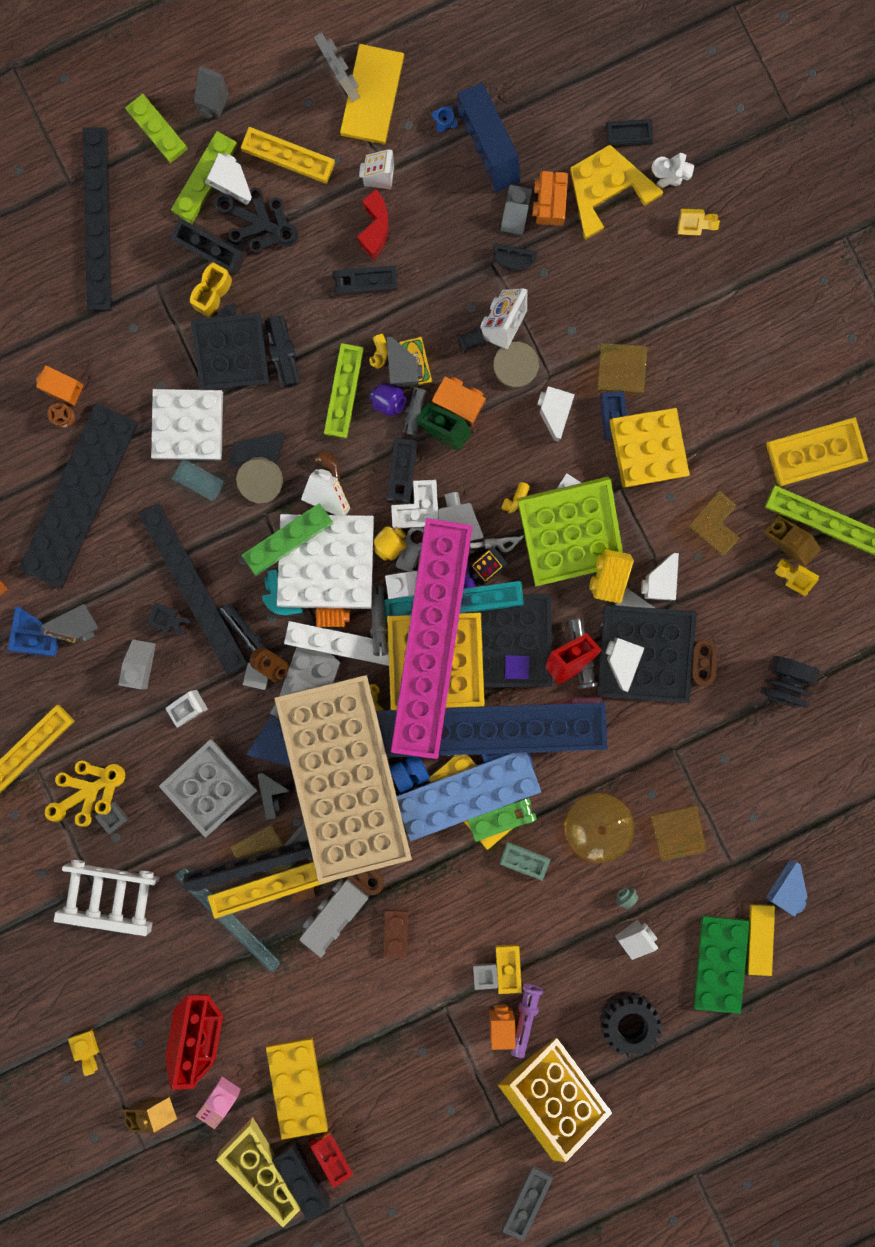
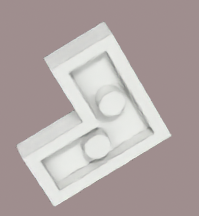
M436 480L413 481L414 504L391 505L393 529L396 526L400 529L424 527L426 518L438 520Z

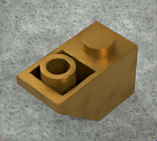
M778 516L764 531V534L785 554L803 566H806L821 550L812 534L781 516Z
M156 1097L123 1109L125 1115L124 1122L130 1132L155 1133L177 1120L170 1097Z

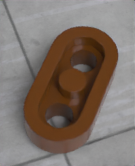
M700 640L694 644L692 680L698 685L707 686L716 677L717 647L710 640ZM702 647L707 648V654L704 656L700 653ZM701 670L706 672V676L703 679L699 677Z
M261 647L254 650L250 656L251 667L273 682H281L286 678L289 670L288 664L271 651Z
M376 869L347 876L351 882L368 895L378 894L384 885L383 876ZM374 878L377 883L372 886L368 883V880Z

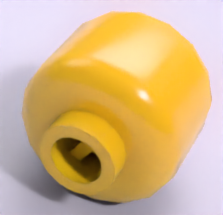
M389 526L384 527L373 539V550L385 561L387 559L395 560L407 547L404 539L406 534L397 526L394 529Z

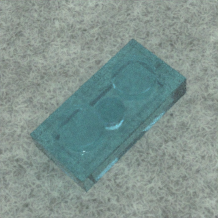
M185 459L182 460L172 478L213 502L225 483L223 480Z

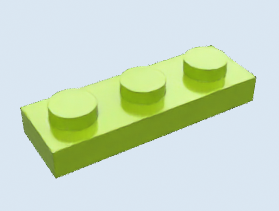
M141 94L125 107L127 112L169 163H172L188 150L183 141L144 94Z

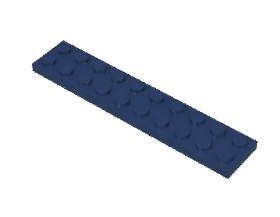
M606 702L445 708L438 756L608 750ZM397 710L376 711L386 756H413L390 752Z

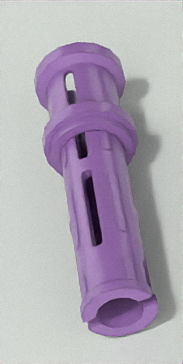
M532 984L523 985L524 994L522 1002L518 1005L520 1016L515 1033L516 1049L511 1050V1055L518 1058L525 1057L533 1018L539 1012L537 1007L540 995L543 994L541 987ZM523 1025H525L523 1039L521 1041L520 1038L523 1030Z

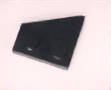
M280 432L234 442L229 465L241 468L245 461L254 457L266 458L277 465L285 434Z

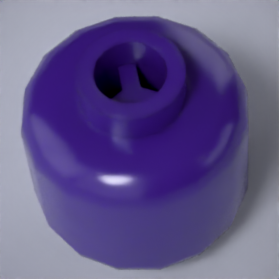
M381 383L378 387H374L370 394L373 409L387 416L399 414L405 406L406 398L402 389L391 386V384Z

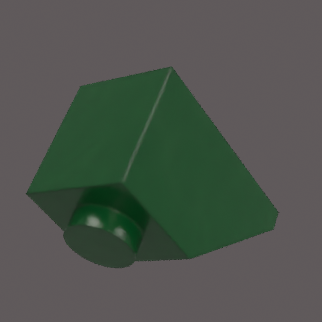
M429 402L415 419L420 426L440 443L456 451H460L472 434L465 419Z

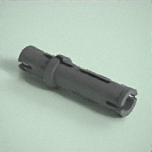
M372 586V628L370 629V635L373 636V655L380 656L381 647L382 656L388 654L386 636L388 635V628L386 627L384 587L378 586V595H376V586Z

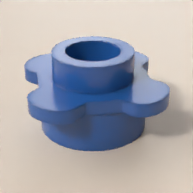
M451 106L442 107L432 113V119L436 121V130L442 133L450 127L455 128L458 124V120L454 118Z

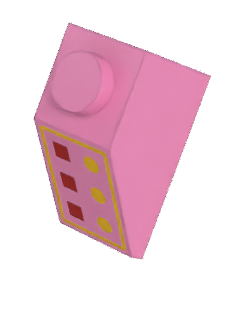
M222 1076L196 1114V1117L215 1129L237 1099L241 1089Z

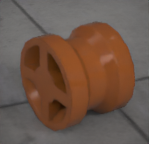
M54 403L48 409V419L60 428H68L75 421L74 411L64 403Z

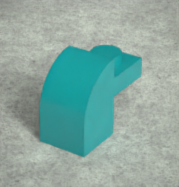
M278 570L267 571L268 577H265L266 590H270L271 594L262 595V599L268 609L284 616L303 614L304 608L277 606Z

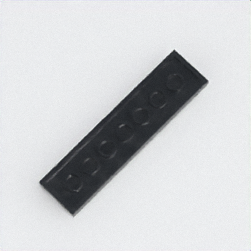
M95 403L18 570L63 589L139 425L137 421Z

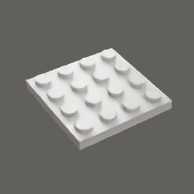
M281 514L280 529L301 515ZM329 515L333 521L331 526L280 559L278 565L277 606L371 609L374 517Z

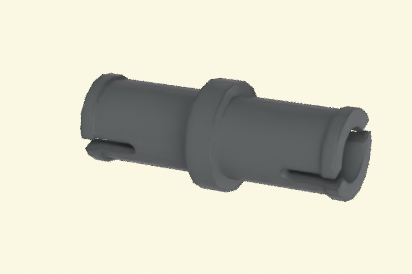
M413 388L410 405L406 408L407 417L402 433L417 436L419 424L415 419L423 410L427 394L426 390Z

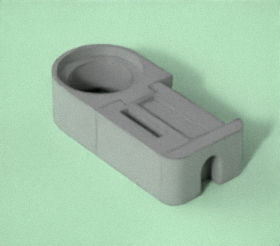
M413 527L408 531L405 538L407 547L398 557L397 568L408 572L415 571L413 568H416L422 542L415 544L411 541L410 536L414 531H421L423 533L424 529L422 527Z

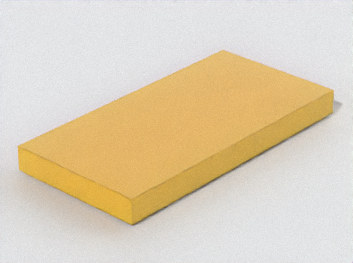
M359 44L353 77L359 85L356 91L360 98L352 102L348 96L340 131L341 136L383 145L386 144L404 53Z
M856 417L766 443L778 487L868 462Z

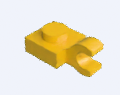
M681 209L677 232L682 235H701L702 229L718 230L720 220H717V214H707L705 216L704 210Z
M783 558L777 564L778 568L775 573L787 579L785 585L804 596L818 582L819 576L801 565L794 569L792 564Z
M93 1030L70 1037L68 1041L74 1060H82L84 1076L95 1073L94 1071L98 1070L93 1055L97 1054L99 1049Z

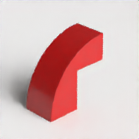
M377 189L362 201L363 209L371 216L374 222L357 236L358 244L373 260L378 257L384 248L389 230L386 205Z

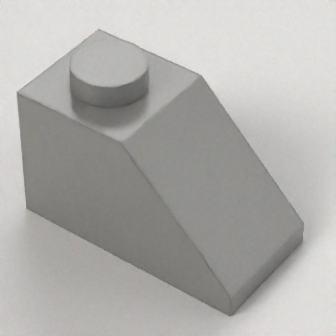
M132 639L122 663L118 685L136 689L148 688L155 643Z

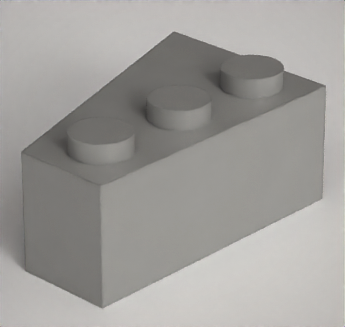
M348 878L345 881L341 879L332 889L335 892L330 899L325 897L317 907L320 910L315 917L310 915L302 925L305 929L299 940L320 958L325 954L326 948L333 940L337 939L341 930L352 920L369 897L368 894Z

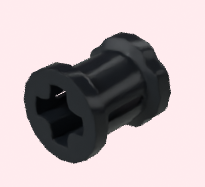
M478 326L474 327L473 331L463 335H456L463 354H466L467 350L479 345L481 347L485 346Z

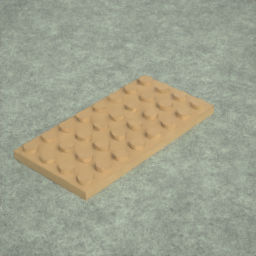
M367 675L276 697V707L319 884L412 860Z

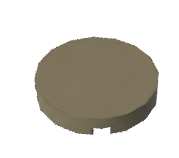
M511 342L508 350L501 347L496 353L493 362L494 373L497 379L504 385H507V387L522 388L529 385L536 377L539 369V358L535 350L528 344Z
M254 457L245 461L238 470L236 477L237 487L241 494L249 501L255 503H267L275 499L283 485V476L279 467L274 462L272 463L263 457Z

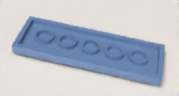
M526 752L503 755L399 794L396 797L410 841L541 793V789Z

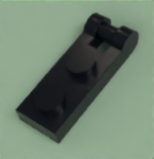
M396 265L332 271V278L335 280L334 296L398 291ZM351 278V285H344V280Z
M394 438L387 503L398 501L403 502V505L410 504L417 440ZM396 485L405 486L404 493L395 492Z

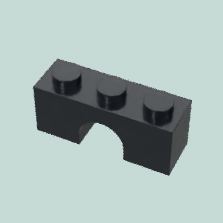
M295 1138L276 1149L272 1161L309 1222L329 1209L331 1198L320 1179L314 1180L306 1164L307 1157Z

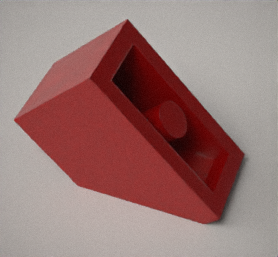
M586 633L552 651L545 668L557 683L561 684L577 675L600 653L601 649Z

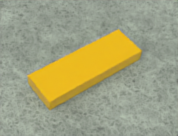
M750 904L747 973L749 975L772 976L774 905Z

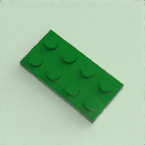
M701 915L693 1001L694 1009L741 1014L749 920Z

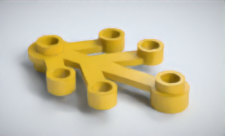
M86 761L77 762L75 771L78 774H92L101 777L93 783L72 778L66 773H59L55 778L58 786H70L81 790L60 803H50L45 809L46 818L53 822H59L64 819L66 810L85 799L82 811L75 816V823L78 826L87 827L91 823V812L97 793L104 787L102 800L95 804V811L102 815L108 814L111 810L110 803L115 787L120 786L125 780V771L121 766L111 764L104 769L92 766ZM85 764L86 769L81 772L80 767ZM115 772L116 776L111 780L110 774ZM65 776L66 781L61 784V778ZM105 803L106 809L101 812L100 806ZM55 808L56 813L52 816L51 810ZM82 816H85L86 821L81 824L80 819Z

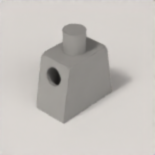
M458 492L445 494L447 507L438 509L439 520L473 525L470 542L483 540V534L471 503L461 504Z

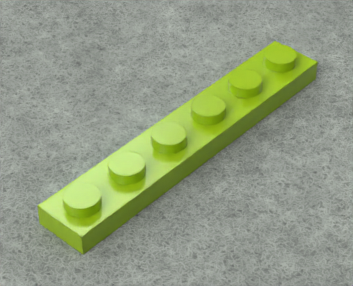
M776 485L773 486L764 508L875 556L874 528Z

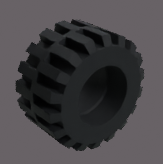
M626 991L624 996H620L619 993L616 994V999L612 1000L610 998L607 1001L608 1006H603V1015H600L602 1024L600 1026L606 1041L613 1050L616 1049L617 1053L622 1056L626 1053L627 1057L633 1058V1054L636 1053L637 1057H641V1052L646 1051L648 1054L651 1052L650 1046L656 1047L658 1044L656 1038H661L662 1034L660 1032L662 1023L658 1012L653 1004L645 996L641 997L639 993L634 992L631 995L629 991ZM631 1013L641 1015L643 1017V1025L638 1032L626 1035L618 1031V1024L625 1015Z

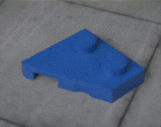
M15 607L8 645L10 652L56 657L59 639L42 634L40 629L44 623L20 607Z

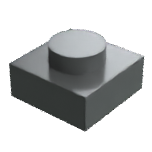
M115 801L111 803V810L108 814H97L95 816L108 835L129 820Z

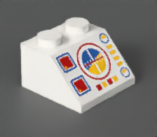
M524 288L502 290L499 297L493 299L490 307L492 311L489 317H484L480 326L484 340L508 350L527 312V290Z

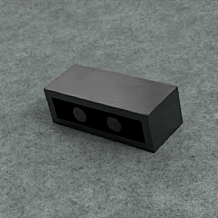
M179 217L170 237L171 240L212 263L214 262L230 273L239 272L248 253L188 218Z

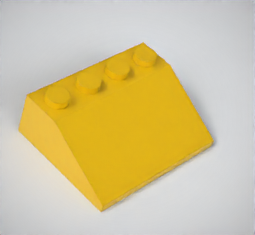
M557 1038L517 1066L498 1084L499 1088L553 1161L567 1162L611 1115L609 1108Z

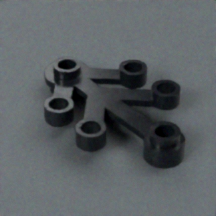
M252 188L250 190L251 197L254 193L260 194L258 199L251 198L258 216L235 205L233 199L227 194H221L216 198L215 206L220 214H232L253 224L241 229H232L229 232V239L233 244L238 245L242 243L244 238L264 231L274 235L261 240L257 238L252 239L249 243V248L254 254H261L264 248L280 244L283 247H291L297 242L298 231L293 225L287 224L283 212L284 205L281 199L273 198L269 203L271 211L275 213L278 225L269 221L263 203V193L259 188ZM224 203L230 204L228 209H222V205ZM274 203L281 204L278 209L273 208ZM235 233L240 234L237 240L232 239ZM285 233H290L291 237L289 239H284L283 235ZM255 243L261 245L258 250L253 249Z

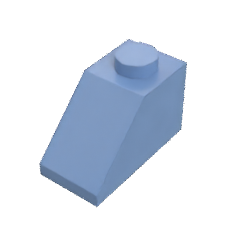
M790 859L766 898L794 917L805 908L807 892L801 865Z

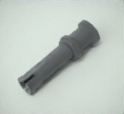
M582 618L568 621L572 641L585 634ZM590 661L578 673L580 683L578 689L599 686L598 682L595 681L593 671L595 664L593 661Z

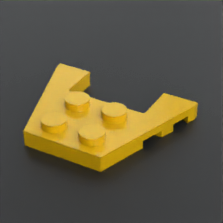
M611 145L570 168L572 185L585 240L604 229L603 224L593 209L599 204L633 186L644 206L663 195V191Z

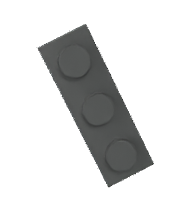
M531 1165L504 1222L502 1232L524 1242L551 1185L553 1174Z

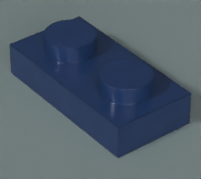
M625 392L600 394L604 440H613L609 420L627 416Z

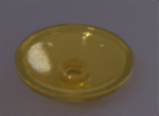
M591 794L578 800L570 809L565 822V834L570 847L578 856L590 862L606 863L619 858L627 851L634 836V821L629 809L619 799L608 794ZM599 827H605L606 831L604 834H598L597 830Z

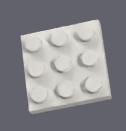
M153 389L151 458L222 460V390Z

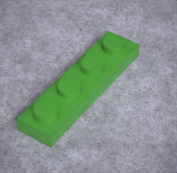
M319 503L242 554V557L255 576H257L331 526L333 521Z

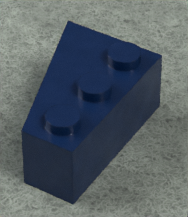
M271 715L246 755L291 766L279 719Z

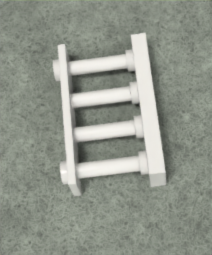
M71 860V863H67L62 867V871L71 872L66 906L55 912L54 922L147 936L151 932L152 922L146 921L144 916L149 884L155 885L159 882V876H153L154 873L150 871L133 873L85 865V862L81 860ZM81 874L94 876L90 906L86 912L78 911L76 907ZM104 877L117 879L113 909L109 915L100 914L101 911H99ZM127 881L140 883L135 917H132V919L123 918V914H121Z

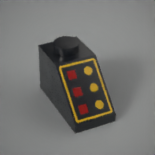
M492 546L470 565L472 569L470 574L477 583L482 581L486 584L504 569L508 563Z

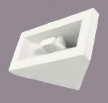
M197 690L189 691L165 708L177 728L208 710Z

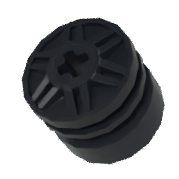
M772 655L767 670L777 675L776 679L764 678L763 682L772 685L773 688L761 687L760 693L766 695L772 701L786 706L808 708L809 702L800 699V696L812 697V693L803 687L804 684L816 685L820 670L795 660Z

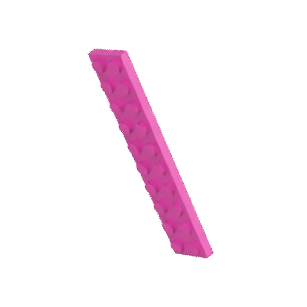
M430 518L425 519L390 751L392 753L438 759L473 525Z

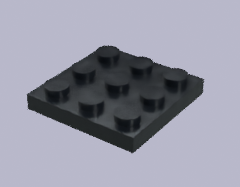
M261 312L190 320L200 390L270 383Z

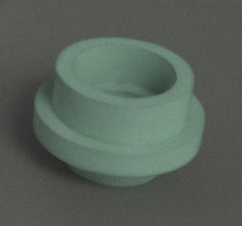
M633 887L622 888L617 893V905L624 909H629L635 905L638 900L636 890Z

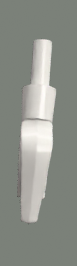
M524 535L520 537L484 539L483 542L470 543V549L481 547L489 549L493 546L494 548L498 547L502 552H509L524 538ZM507 542L513 543V544H512L510 547H508V548H505V547L503 546V544H505V543H507Z

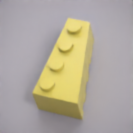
M252 1117L219 1151L216 1161L284 1227L300 1211V1207L272 1161L274 1152Z

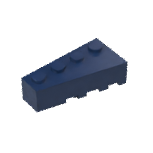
M483 82L458 92V103L455 104L458 115L465 120L466 131L473 139L475 150L482 160L495 193L508 188L510 185L520 183L518 153Z

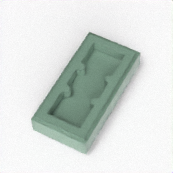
M507 842L499 864L543 881L551 859Z

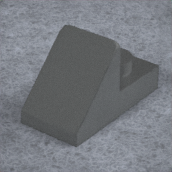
M514 185L509 186L500 232L523 236L532 189Z
M266 771L258 773L266 820L276 818L278 812L281 811L280 800L275 798L274 794L289 792L292 789Z

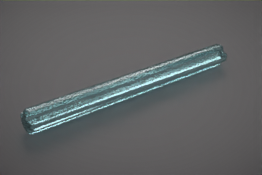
M182 868L175 875L182 885L183 875L189 872L186 868ZM206 888L196 892L189 891L212 913L207 897L211 893ZM232 914L217 918L270 972H273L279 966L280 961Z

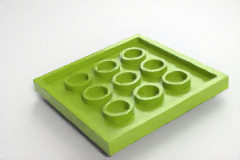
M609 476L517 498L535 586L597 572L596 560L598 555H602L603 549L623 553L612 484Z

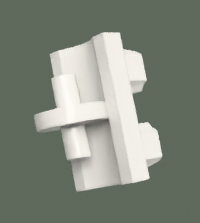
M679 153L671 159L659 157L653 161L652 171L656 177L660 178L657 182L659 188H664L669 184L677 187L681 184L682 179H691L694 165L685 162L686 154Z

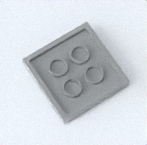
M212 739L159 786L205 838L258 791Z

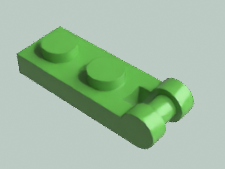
M529 797L469 819L468 822L475 842L537 820L535 813H532L529 805H531ZM521 808L523 816L516 818L514 810Z

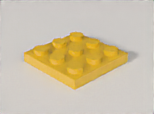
M677 408L609 420L623 488L690 476Z

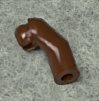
M320 451L315 454L313 458L314 463L327 468L328 472L339 481L340 473L337 459L326 451Z

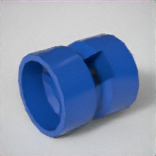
M420 756L406 757L405 762L399 760L389 765L390 773L401 793L412 788L415 782L421 784L430 779Z

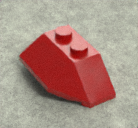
M186 994L173 1010L165 1055L169 1085L172 1090L194 1089L198 1084L197 1082L207 1073L216 1060L223 1015L208 994Z

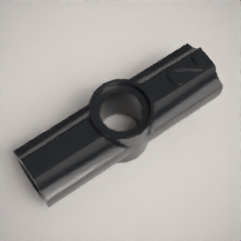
M284 316L269 317L264 321L270 341L269 349L273 363L277 368L280 385L282 388L295 387L301 384L295 362L296 354L292 340L289 338Z

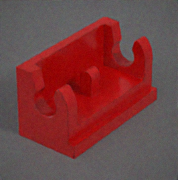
M322 1132L323 1135L320 1138L316 1139L313 1137L308 1141L332 1187L335 1188L354 1174L332 1134Z

